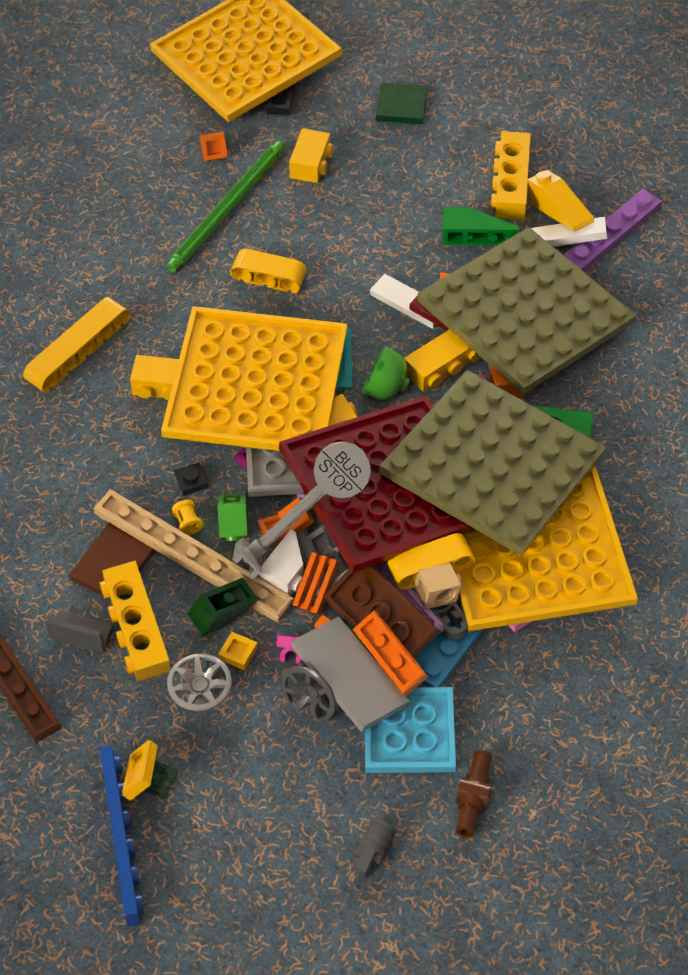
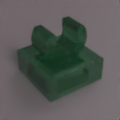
M155 760L151 785L143 791L165 799L178 775L177 769Z

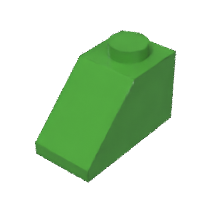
M246 493L219 495L217 504L219 537H226V541H239L242 536H248Z

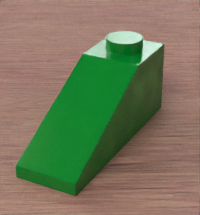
M443 207V245H499L519 232V226L469 207Z

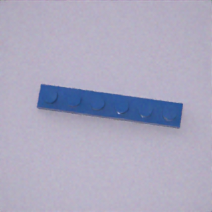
M112 745L100 747L124 914L127 926L131 927L140 925L139 914L145 912L142 895L135 894L134 885L140 884L137 865L131 866L130 856H136L133 837L127 838L126 828H131L129 810L122 809L121 801H125L127 798L122 795L124 782L118 783L117 774L123 773L120 755L114 756Z

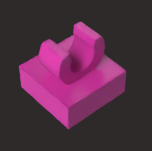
M277 635L276 647L284 648L280 653L281 662L286 661V654L289 651L295 652L291 644L298 637ZM295 652L297 656L296 663H301L302 659Z

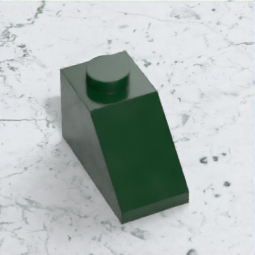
M240 578L199 595L187 614L202 636L232 622L256 604L258 598L244 578Z

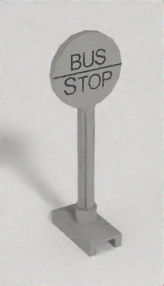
M343 441L331 443L323 448L316 457L314 464V476L317 485L260 539L256 538L250 544L242 537L236 542L233 561L237 564L243 558V561L250 565L249 576L254 579L261 572L262 556L268 551L267 548L325 494L337 498H347L361 492L369 482L371 473L369 459L365 452L355 444Z

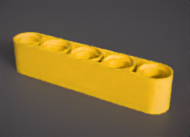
M110 297L104 298L26 366L23 373L24 379L41 391L49 392V388L57 385L68 375L67 372L69 370L73 371L86 359V355L90 356L104 343L103 340H108L122 328L121 325H125L130 318V311Z

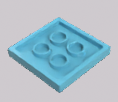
M416 687L406 696L410 701L408 707L365 730V773L456 772L453 687Z

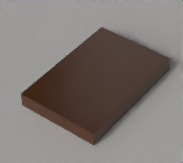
M109 522L71 571L69 577L70 580L103 596L99 583L104 581L102 570L136 561L140 573L156 550Z

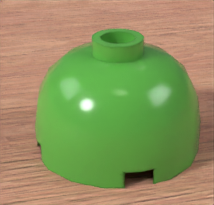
M385 346L371 368L370 380L366 379L362 393L378 400L393 398L398 391L403 393L410 381L406 377L408 367L403 356Z

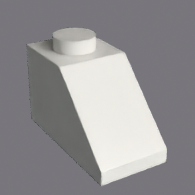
M292 529L263 563L259 573L261 579L290 596L294 591H298L304 575L297 535Z

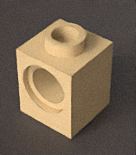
M451 563L418 570L414 589L426 610L455 603L459 591L462 589V580L460 575L455 573Z

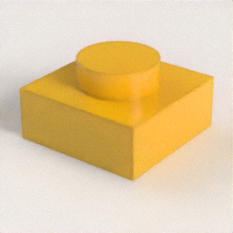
M231 632L218 653V658L227 664L245 671L258 649V644L251 639Z

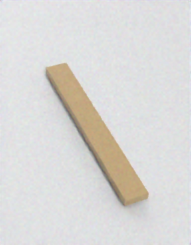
M111 489L94 507L96 515L216 587L244 578L258 598L257 603L251 608L276 622L280 621L293 604L294 598L258 576L252 579L249 576L248 570Z

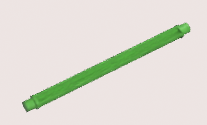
M276 141L274 145L269 146L257 162L171 256V260L166 265L171 272H176L179 267H182L189 260L197 248L204 243L228 216L230 211L235 208L281 156V152L285 149L283 142Z

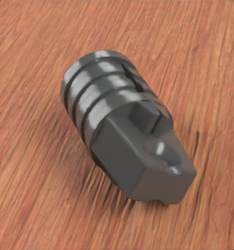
M380 819L371 820L363 841L360 842L355 852V855L359 856L355 866V873L367 878L374 863L377 865L381 864L388 845L396 834V829L392 825Z

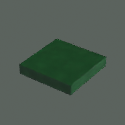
M381 82L376 121L423 125L427 86Z

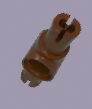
M484 750L475 751L470 772L466 774L465 778L461 777L456 804H459L460 814L456 834L463 838L473 837L477 818L482 813V810L487 809V801L492 785L489 783L488 778L492 756Z

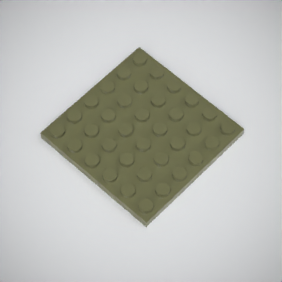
M530 227L417 294V301L522 394L535 388L635 323L637 316Z
M466 370L380 464L378 473L523 556L602 458L606 447Z

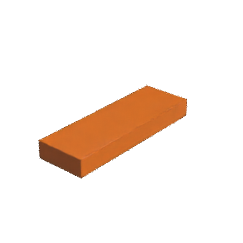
M375 610L353 628L356 635L404 695L407 696L429 677Z

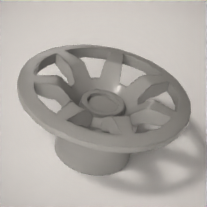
M193 654L182 658L172 667L167 679L168 692L173 701L182 708L191 711H205L218 706L228 696L232 685L231 674L226 664L219 658L209 654ZM195 660V673L191 674L187 670L180 668L185 663ZM200 660H209L215 664L205 673L202 672ZM220 668L225 673L226 681L220 679L213 680L214 675ZM177 673L186 683H180L173 687V678ZM225 687L222 694L215 699V689ZM186 692L188 702L181 700L176 693Z

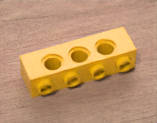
M502 131L501 141H496L495 156L500 157L494 160V173H498V176H493L492 191H497V194H492L491 209H496V218L525 219L531 133Z
M136 561L102 570L104 581L99 582L104 599L110 598L112 606L108 607V612L112 623L118 622L120 631L116 632L120 648L126 647L129 655L124 657L128 673H135L137 681L171 671L169 658ZM121 595H131L127 600L119 599ZM131 619L140 620V622L135 625H130L127 623ZM142 643L149 645L144 650H138L135 648L137 645Z

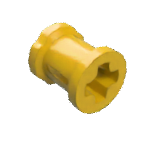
M185 499L173 505L172 514L173 517L178 519L180 531L187 535H193L202 530L203 522L195 513L194 501Z

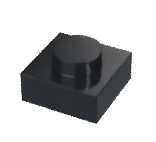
M200 462L174 470V476L183 496L209 488L208 480Z

